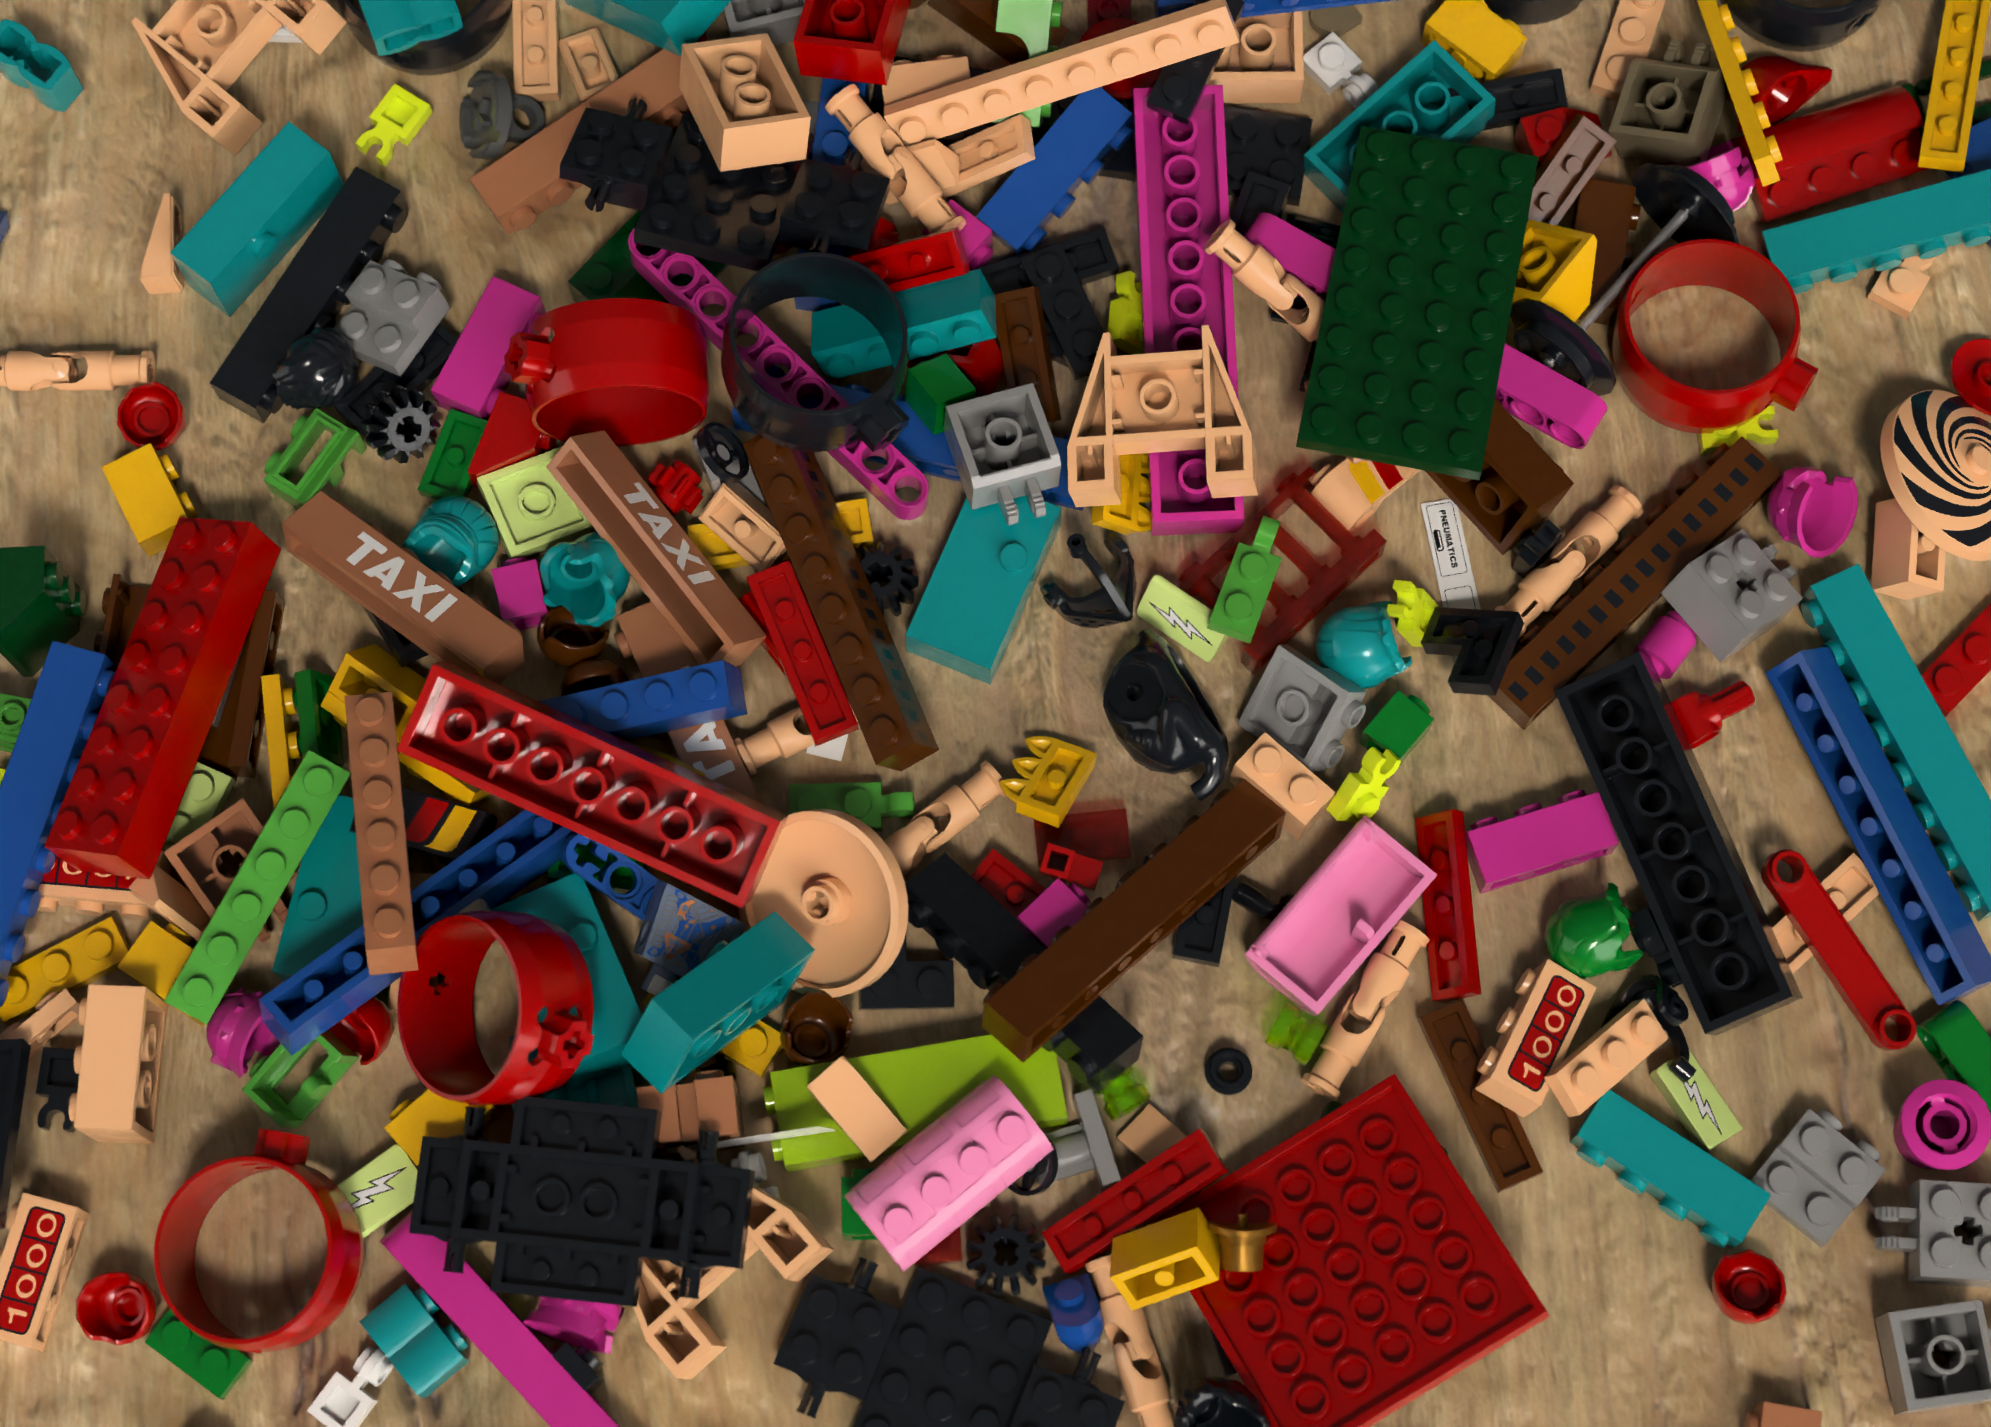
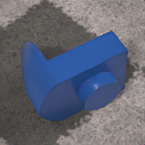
M1088 1273L1043 1286L1042 1290L1060 1341L1070 1350L1080 1354L1082 1353V1348L1092 1351L1099 1342L1103 1332V1317Z

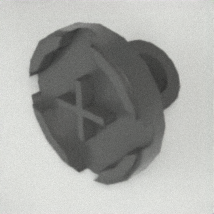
M482 70L478 71L469 80L467 87L473 89L470 98L464 97L461 103L459 126L462 143L465 148L471 149L469 155L472 158L495 159L502 152L506 142L524 143L543 130L545 118L540 105L532 98L511 94L508 81L503 74L497 71ZM515 109L522 110L529 119L528 130H523L516 125L513 118Z

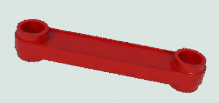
M1780 850L1770 854L1764 860L1761 867L1763 883L1769 889L1862 1026L1870 1041L1885 1051H1894L1907 1047L1916 1034V1023L1913 1017L1909 1014L1817 879L1805 858L1793 850ZM1779 860L1785 861L1792 870V878L1789 883L1784 882L1777 874ZM1888 1017L1892 1018L1899 1028V1034L1895 1041L1891 1040L1884 1031V1024Z

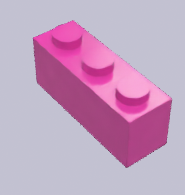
M492 276L431 389L439 407L448 411L453 409L488 421L499 392L507 393L505 390L512 379L510 373H505L504 355L509 349L510 338L519 331L528 333L530 325L538 317L546 313L540 296Z
M1577 790L1558 798L1559 804L1542 809L1541 803H1535L1516 810L1514 818L1498 822L1497 817L1494 816L1479 820L1470 825L1471 831L1466 833L1468 861L1480 894L1612 854L1619 842L1600 793L1596 792L1586 795L1585 790Z

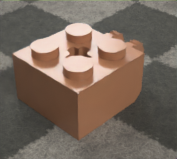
M243 798L163 852L210 919L234 879L230 872L222 875L218 871L217 867L222 863L219 855L226 850H229L232 855L238 851L245 860L263 828ZM242 860L239 863V868L241 867L244 860ZM296 872L293 873L291 879L297 876ZM279 898L273 908V912L280 922L285 923L288 909ZM265 924L257 936L262 944L271 938L269 929Z

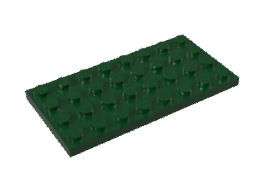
M1361 126L1296 447L1480 481L1539 156Z

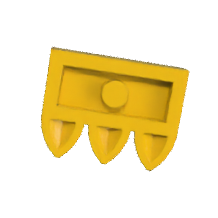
M1148 453L1120 455L1121 504L1092 506L1091 524L1124 535L1151 530L1150 512L1145 507L1139 505V503L1150 502L1149 480L1141 475V473H1149Z
M1034 736L1026 738L1025 743L1028 749L1037 758L1022 757L1013 759L1012 764L1023 779L999 781V786L1003 793L1016 804V813L1059 828L1096 766L1097 753L1053 737Z

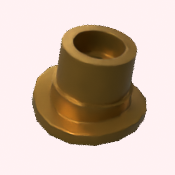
M1238 1214L1237 1224L1208 1222V1230L1218 1234V1243L1221 1244V1269L1240 1272L1263 1270V1250L1266 1244V1236L1276 1232V1223L1247 1224V1214Z

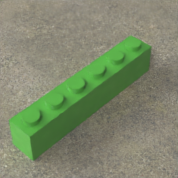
M310 750L306 752L167 993L164 1002L208 1024L349 778L350 772Z

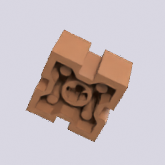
M694 1069L678 1081V1084H674L662 1094L648 1081L647 1087L636 1088L638 1108L662 1111L656 1159L680 1155L679 1153L665 1152L668 1148L698 1144L699 1130L719 1132L718 1141L745 1137L740 1091L737 1085H735L733 1076H724L722 1070L696 1073V1069ZM746 1144L717 1148V1150L746 1147Z

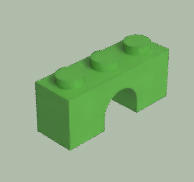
M999 0L995 32L1011 33L1020 37L1028 48L1029 59L1056 51L1058 46L1050 45L1052 27L1060 28L1063 1ZM1052 103L992 122L1001 123L1018 114H1022L1030 120L1031 127H1040L1043 117H1051Z

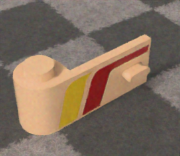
M1347 458L1335 468L1331 464L1326 465L1314 476L1311 484L1315 488L1312 490L1311 496L1348 534H1351L1376 512L1386 497L1421 470L1370 460L1353 464Z

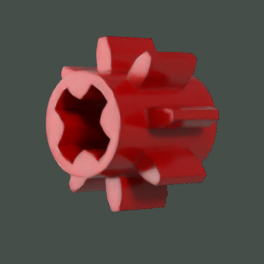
M674 460L671 466L669 465L668 467L659 462L646 479L650 483L648 486L653 489L654 494L673 517L682 509L691 514L703 499V496L700 494L702 490L698 488L702 481L701 477L689 466L678 460Z

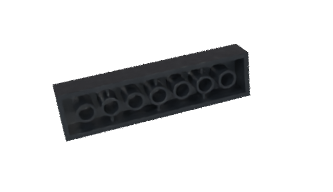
M1636 652L1556 690L1555 693L1704 1033L1709 1035L1721 1034L1802 999V994L1652 659L1641 652Z

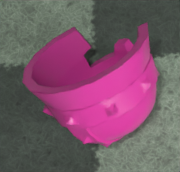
M1731 140L1711 146L1707 160L1694 165L1684 166L1710 182L1723 195L1732 211L1745 207V203L1755 186L1754 172L1748 157H1742L1740 146L1733 148Z
M1794 466L1792 469L1784 471L1771 490L1767 505L1768 517L1772 526L1783 540L1799 546L1811 557L1823 558L1828 556L1845 542L1854 525L1858 510V490L1854 478L1835 476L1833 482H1828L1826 474L1813 466L1801 468Z
M243 988L222 997L206 1029V1039L212 1052L210 1061L233 1071L239 1078L247 1073V1063L251 1060L255 1051L263 1054V1057L270 1056L281 1044L262 1021L259 999L264 996L261 991L257 993L246 991Z
M538 1297L536 1306L523 1321L530 1329L563 1343L567 1342L578 1348L583 1344L589 1351L611 1354L613 1336L608 1331H616L625 1308L621 1307V1305Z

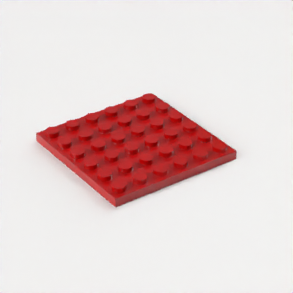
M1395 1073L1150 1223L1151 1225L1198 1207L1208 1222L1237 1224L1238 1214H1247V1224L1276 1223V1232L1266 1236V1244L1263 1250V1270L1252 1272L1222 1270L1220 1249L1219 1280L1189 1290L1243 1384L1259 1399L1271 1427H1370L1550 1317Z

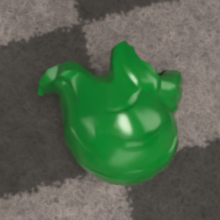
M1608 883V888L1603 893L1578 896L1566 900L1556 908L1547 922L1544 938L1552 961L1580 978L1586 979L1603 975L1608 971L1616 972L1628 969L1643 956V951L1638 949L1622 951L1621 944L1630 933L1627 919L1631 917V911L1628 907L1622 905L1618 887L1614 883Z

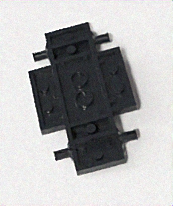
M637 98L629 101L624 115L586 107L560 163L561 179L582 183L591 189L585 200L586 207L593 211L595 204L596 212L602 211L605 203L642 211L634 229L635 243L757 272L771 263L778 244L808 250L807 252L827 253L829 246H848L868 251L890 187V178L858 171L863 160V156L858 150L855 151L853 159V149L845 151L841 166L811 160L812 142H808L805 160L720 172L692 114L684 112L672 140L673 127L642 120L644 113L647 111V105L641 99L637 105Z
M526 1096L516 1100L510 1144L491 1142L482 1138L486 1109L465 1106L466 1111L462 1135L449 1138L427 1136L422 1138L409 1233L434 1236L447 1242L443 1271L452 1273H464L466 1245L482 1241L496 1243L490 1291L637 1307L643 1258L669 1261L678 1267H682L678 1297L699 1299L701 1270L714 1267L743 1269L755 1171L729 1168L715 1161L719 1132L699 1130L696 1159L686 1161L656 1159L662 1111L658 1109Z
M859 1257L850 1283H835L813 1273L810 1274L773 1363L780 1368L797 1374L808 1384L799 1407L796 1409L801 1414L805 1415L811 1398L814 1397L807 1416L815 1419L825 1392L840 1393L862 1402L863 1405L854 1427H1115L1125 1403L1121 1399L1101 1392L1091 1383L1099 1360L1102 1357L1096 1352L1093 1353L1088 1368L1084 1369L1091 1350L1082 1348V1353L1073 1375L1057 1374L1036 1365L1053 1321L921 1267L917 1270L902 1310L877 1300L867 1291L878 1264L870 1261L864 1277L861 1278L868 1263V1260Z

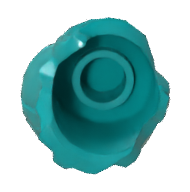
M453 495L438 499L423 511L407 540L402 545L412 550L420 562L434 572L440 571L452 581L454 587H457L483 571L490 564L498 550L499 533L494 519L479 502L468 497Z
M598 532L583 535L574 542H561L548 549L540 562L541 577L546 591L543 597L544 604L549 607L564 606L572 614L574 621L583 626L600 627L605 621L614 618L616 615V603L624 595L631 575L620 562L613 546L602 538Z
M1377 601L1368 605L1350 606L1342 608L1329 616L1321 625L1316 639V654L1321 668H1330L1361 689H1369L1410 667L1412 657H1401L1392 632L1387 607L1388 604H1393V602Z

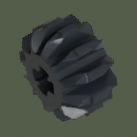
M394 385L391 395L384 390L377 391L380 403L377 406L371 403L365 404L366 410L372 414V417L360 422L362 428L370 432L364 439L366 444L373 449L377 448V455L385 460H390L394 457V460L407 464L410 454L416 458H424L422 445L424 443L435 445V439L429 434L430 431L441 427L439 421L431 417L437 410L434 403L428 400L424 401L425 396L421 391L414 388L408 392L407 388L401 385Z
M880 541L876 544V553L870 554L866 547L861 546L858 549L860 563L883 618L885 616L884 609L888 608L892 614L899 617L902 614L899 602L912 604L915 598L910 589L919 586L918 576L911 573L915 569L913 559L901 560L902 549L899 546H896L889 554H886L884 543ZM879 576L883 581L887 580L888 584L881 587L878 582H873L872 578Z
M996 1214L991 1217L994 1229L992 1233L981 1224L975 1227L976 1234L984 1243L968 1241L966 1250L982 1256L970 1259L966 1262V1266L969 1271L985 1268L976 1279V1284L979 1287H983L991 1278H994L993 1295L1000 1296L1003 1290V1282H1010L1011 1292L1014 1296H1017L1021 1293L1018 1278L1022 1277L1031 1286L1037 1283L1036 1276L1027 1268L1044 1269L1046 1260L1030 1254L1045 1249L1046 1244L1044 1240L1039 1239L1027 1242L1036 1231V1226L1033 1223L1026 1225L1021 1232H1018V1215L1012 1214L1009 1219V1228H1002L1001 1218ZM1004 1244V1248L1007 1249L1008 1244L1016 1247L1014 1258L1017 1262L1012 1266H1008L1007 1261H1005L1004 1266H1000L996 1263L998 1256L995 1248Z

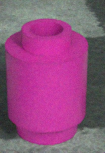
M1669 611L1666 616H1660L1634 649L1633 654L1641 652L1650 657L1659 677L1670 679L1696 645L1695 637L1697 635L1677 611Z

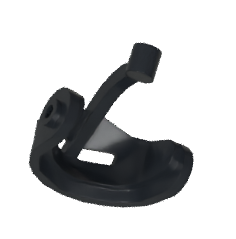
M1112 532L1105 536L1104 544L1117 560L1120 568L1111 580L1095 558L1088 552L1085 538L1081 534H1072L1067 539L1070 555L1073 558L1081 559L1102 588L1084 597L1071 598L1054 582L1051 584L1046 583L1040 587L1043 598L1048 606L1053 610L1055 609L1063 619L1080 627L1098 628L1127 622L1133 617V602L1137 585L1134 560L1126 543ZM1093 610H1106L1104 612H1093Z
M1654 974L1643 975L1632 982L1615 1000L1606 1014L1601 1028L1632 1001L1645 999L1647 1004L1651 1001L1655 1007L1652 1012L1663 1030L1667 1031L1674 1048V1061L1669 1066V1070L1685 1083L1696 1072V1069L1688 1062L1690 1057L1689 1048L1679 1026L1688 1019V1008L1679 996V993L1668 986L1660 977Z

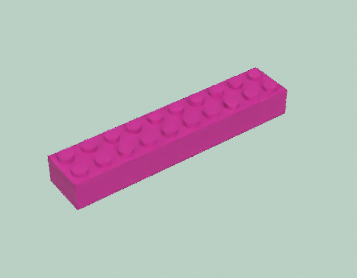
M1223 85L1206 86L1188 125L1147 108V100L1153 88H1133L1132 110L1143 354L1201 350V325H1209L1238 398L1232 268L1214 253L1207 254L1203 250L1206 242L1222 223L1229 220ZM1206 449L1148 453L1151 536L1242 532L1244 524L1243 496L1212 498L1206 479Z

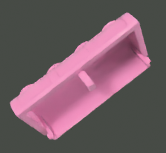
M1364 816L1255 940L1250 949L1245 953V958L1263 979L1304 1012L1312 1016H1318L1437 877V874L1367 816Z
M993 1075L988 1080H984L855 1184L844 1195V1198L902 1272H904L1053 1151V1147L1014 1094L998 1077Z

